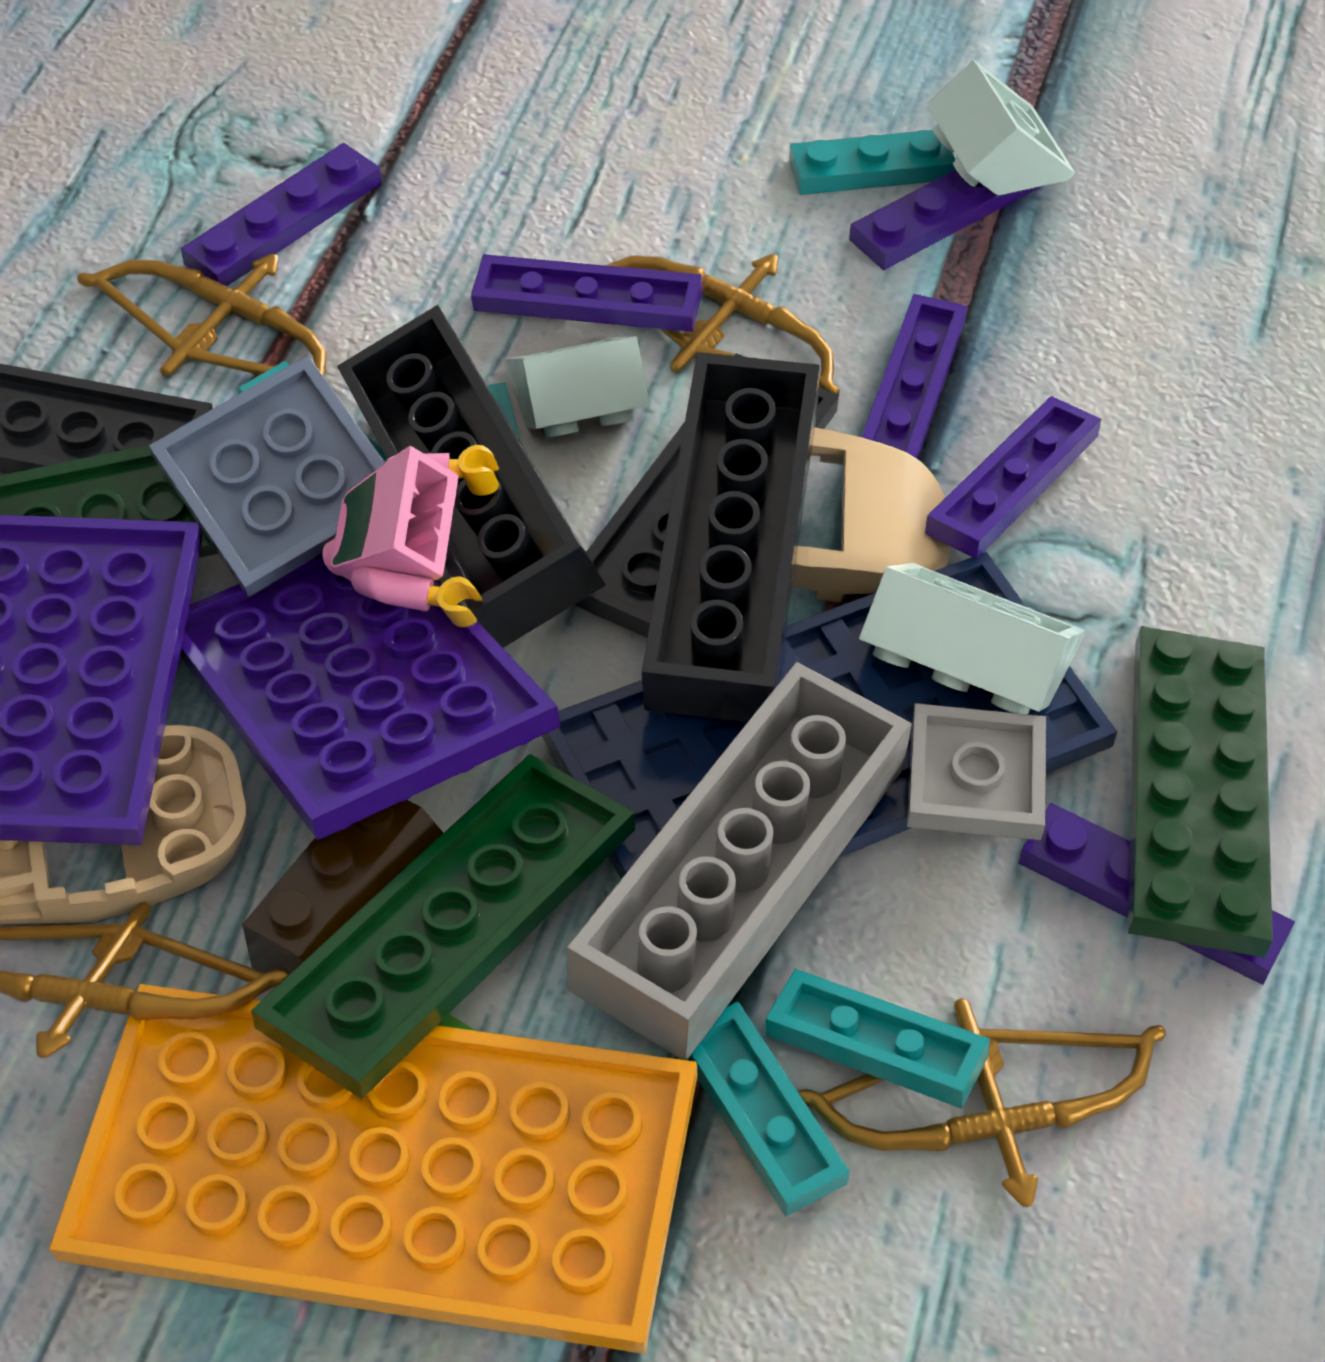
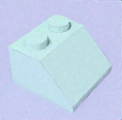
M975 60L970 62L926 104L937 122V125L933 127L934 134L947 149L955 152L958 157L953 162L955 169L973 187L980 182L996 195H1002L1068 181L1076 174L1033 106Z
M637 336L610 338L504 359L506 372L526 427L534 429L543 428L545 437L579 431L577 420L597 416L600 418L601 426L635 420L633 409L650 406Z

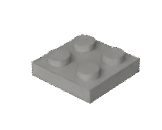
M915 703L911 729L907 827L1041 840L1045 828L1046 716Z

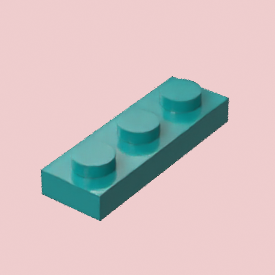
M933 130L791 143L789 151V162L799 195L926 183L956 170L953 165L955 161L953 152L940 142Z
M794 969L765 1018L767 1037L960 1109L963 1108L989 1057L990 1038L798 969Z
M736 1002L726 1007L687 1061L697 1062V1078L786 1217L847 1185L850 1171L740 1003Z

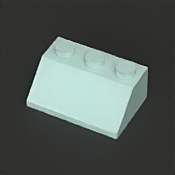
M906 563L885 568L859 639L875 645L873 655L883 661L904 668L909 667L911 660L935 669L931 678L940 684L967 692L970 684L994 693L991 703L1012 713L1028 714L1030 708L1040 712L1050 705L1082 642L1085 630L915 563Z

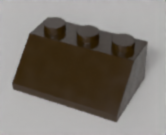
M405 800L366 817L346 829L336 831L319 840L314 838L242 924L251 967L264 973L275 969H283L291 974L444 832L422 807L409 800Z

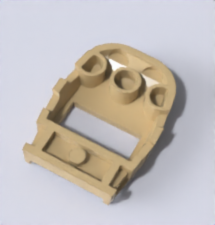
M815 427L811 456H820V462L843 465L841 551L798 546L793 586L816 591V599L841 602L843 594L871 595L876 593L887 566L915 563L933 571L946 567L950 557L951 546L925 533L927 515L945 499L938 481L928 468L912 455L894 447L866 438Z
M165 725L142 845H121L126 879L104 883L105 889L67 893L65 887L51 888L44 842L0 840V924L95 923L130 913L142 902H147L152 906L202 886L218 875L236 853L244 834L247 819L246 802L236 757L230 747L220 737L205 729L195 726Z

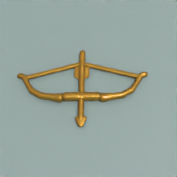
M272 253L253 261L251 266L254 269L235 289L205 277L200 270L176 266L160 260H127L94 274L83 272L77 276V281L80 285L85 287L97 286L174 351L160 368V373L163 376H171L187 359L261 375L273 368V366L207 352L218 340L214 330L233 312L259 325H267L303 343L313 356L314 364L325 377L327 352L313 331L297 322L278 306L270 308L265 303L248 296L266 275L274 276L276 274L279 257L276 254ZM130 274L155 275L195 292L200 298L210 301L218 307L202 323L188 324L174 338L108 281Z
M769 254L753 261L751 265L755 269L738 288L706 274L701 267L678 263L660 256L631 255L605 265L702 274V295L722 304L709 320L696 321L693 332H684L682 334L675 330L659 329L682 348L670 363L671 371L676 373L681 371L696 356L697 352L734 356V353L714 348L724 338V333L720 327L734 311H737L761 324H770L809 344L821 358L819 387L837 395L840 394L838 386L833 384L834 353L820 333L802 322L783 306L775 308L771 303L751 294L767 275H776L779 260L776 254Z
M147 902L139 903L123 924L0 926V940L100 938L91 950L98 960L84 980L49 974L35 976L0 970V993L21 1002H27L34 998L40 1002L65 1005V1008L48 1031H39L36 1034V1054L41 1058L49 1057L71 1042V1037L67 1033L85 1008L119 1013L121 1015L130 1014L135 1020L140 1021L169 1018L196 1020L233 1012L268 989L277 987L290 973L283 969H275L264 973L144 929L142 926L152 911L151 905ZM144 943L249 983L225 995L187 999L136 992L135 989L128 986L123 987L103 982L116 964L132 960Z
M959 998L954 1003V1010L960 1028L990 1038L989 1057L977 1078L987 1112L954 1117L947 1120L946 1123L913 1129L879 1131L851 1123L831 1104L884 1081L883 1079L866 1073L823 1093L810 1089L798 1090L797 1092L807 1106L814 1108L847 1141L880 1151L923 1150L939 1152L946 1151L951 1144L997 1138L1009 1179L1002 1181V1187L1021 1206L1030 1207L1034 1203L1038 1177L1034 1174L1028 1175L1026 1173L1014 1133L1047 1128L1054 1124L1056 1127L1064 1129L1091 1116L1121 1106L1145 1085L1154 1043L1164 1039L1166 1030L1161 1025L1148 1027L1141 1035L984 1029L978 1028L969 1001ZM997 1043L1136 1049V1057L1131 1072L1126 1078L1111 1090L1054 1103L1040 1101L1005 1108L994 1077L1004 1067Z

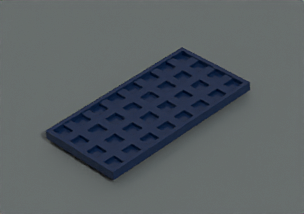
M987 551L982 553L977 559L970 557L935 570V572L1027 607ZM876 593L787 626L779 683L794 664L798 662L912 723L915 703L1012 713L991 703L994 695L992 692L970 684L967 692L959 691L933 680L931 677L935 669L912 660L909 667L904 668L875 657L873 655L875 645L860 640L859 637ZM1070 666L1050 705L1040 712L1030 708L1028 715L1046 716V774L1113 747L1118 732ZM642 680L559 710L561 727L542 735L562 772L635 812V831L609 856L622 879L748 722L644 710ZM911 730L902 772L838 858L912 828L907 827Z

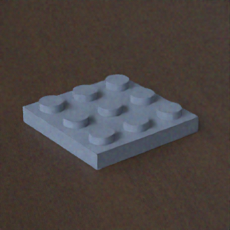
M309 355L304 356L149 445L153 458L195 520L200 522L201 529L248 597L322 554L324 545L336 536L341 504L346 493L385 463Z

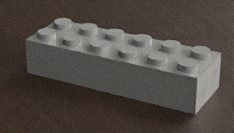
M796 662L567 946V990L681 1060H687L902 772L912 723Z

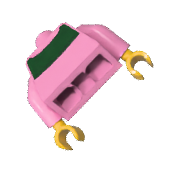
M483 445L468 447L461 453L458 459H450L449 453L423 454L414 447L409 446L397 455L388 458L380 468L350 489L344 496L336 536L326 543L323 548L325 565L332 573L350 580L353 588L361 595L387 605L428 611L430 605L442 608L450 621L456 626L470 627L474 625L477 619L471 610L457 604L465 599L482 601V597L476 588L466 578L460 576L446 580L440 587L434 586V581L443 577L458 478H464L469 490L473 494L481 496L495 492L499 487V483L494 471L499 470V466L494 455Z

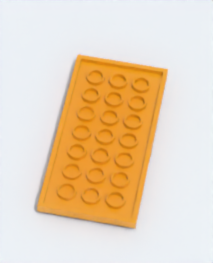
M139 984L137 992L187 999L219 996L217 994ZM252 999L230 1013L196 1020L169 1018L140 1021L135 1020L129 1014L49 1248L57 1261L635 1353H646L697 1081V1062L437 1025L363 1099H360L255 1029L251 1010L260 1000Z

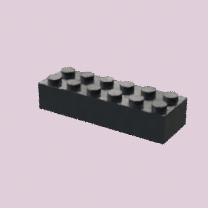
M438 304L337 366L387 460L409 446L414 447L423 454L449 453L450 459H458L461 453L468 447L483 445L494 455L499 466V470L494 471L499 483V487L495 492L481 496L473 494L469 490L464 478H458L445 566L451 578L459 576L466 578L476 588L482 597V601H475L473 599H465L464 601L468 609L476 617L478 623L502 648L606 586L466 348Z
M697 352L642 667L644 710L748 722L779 684L817 415L820 365Z

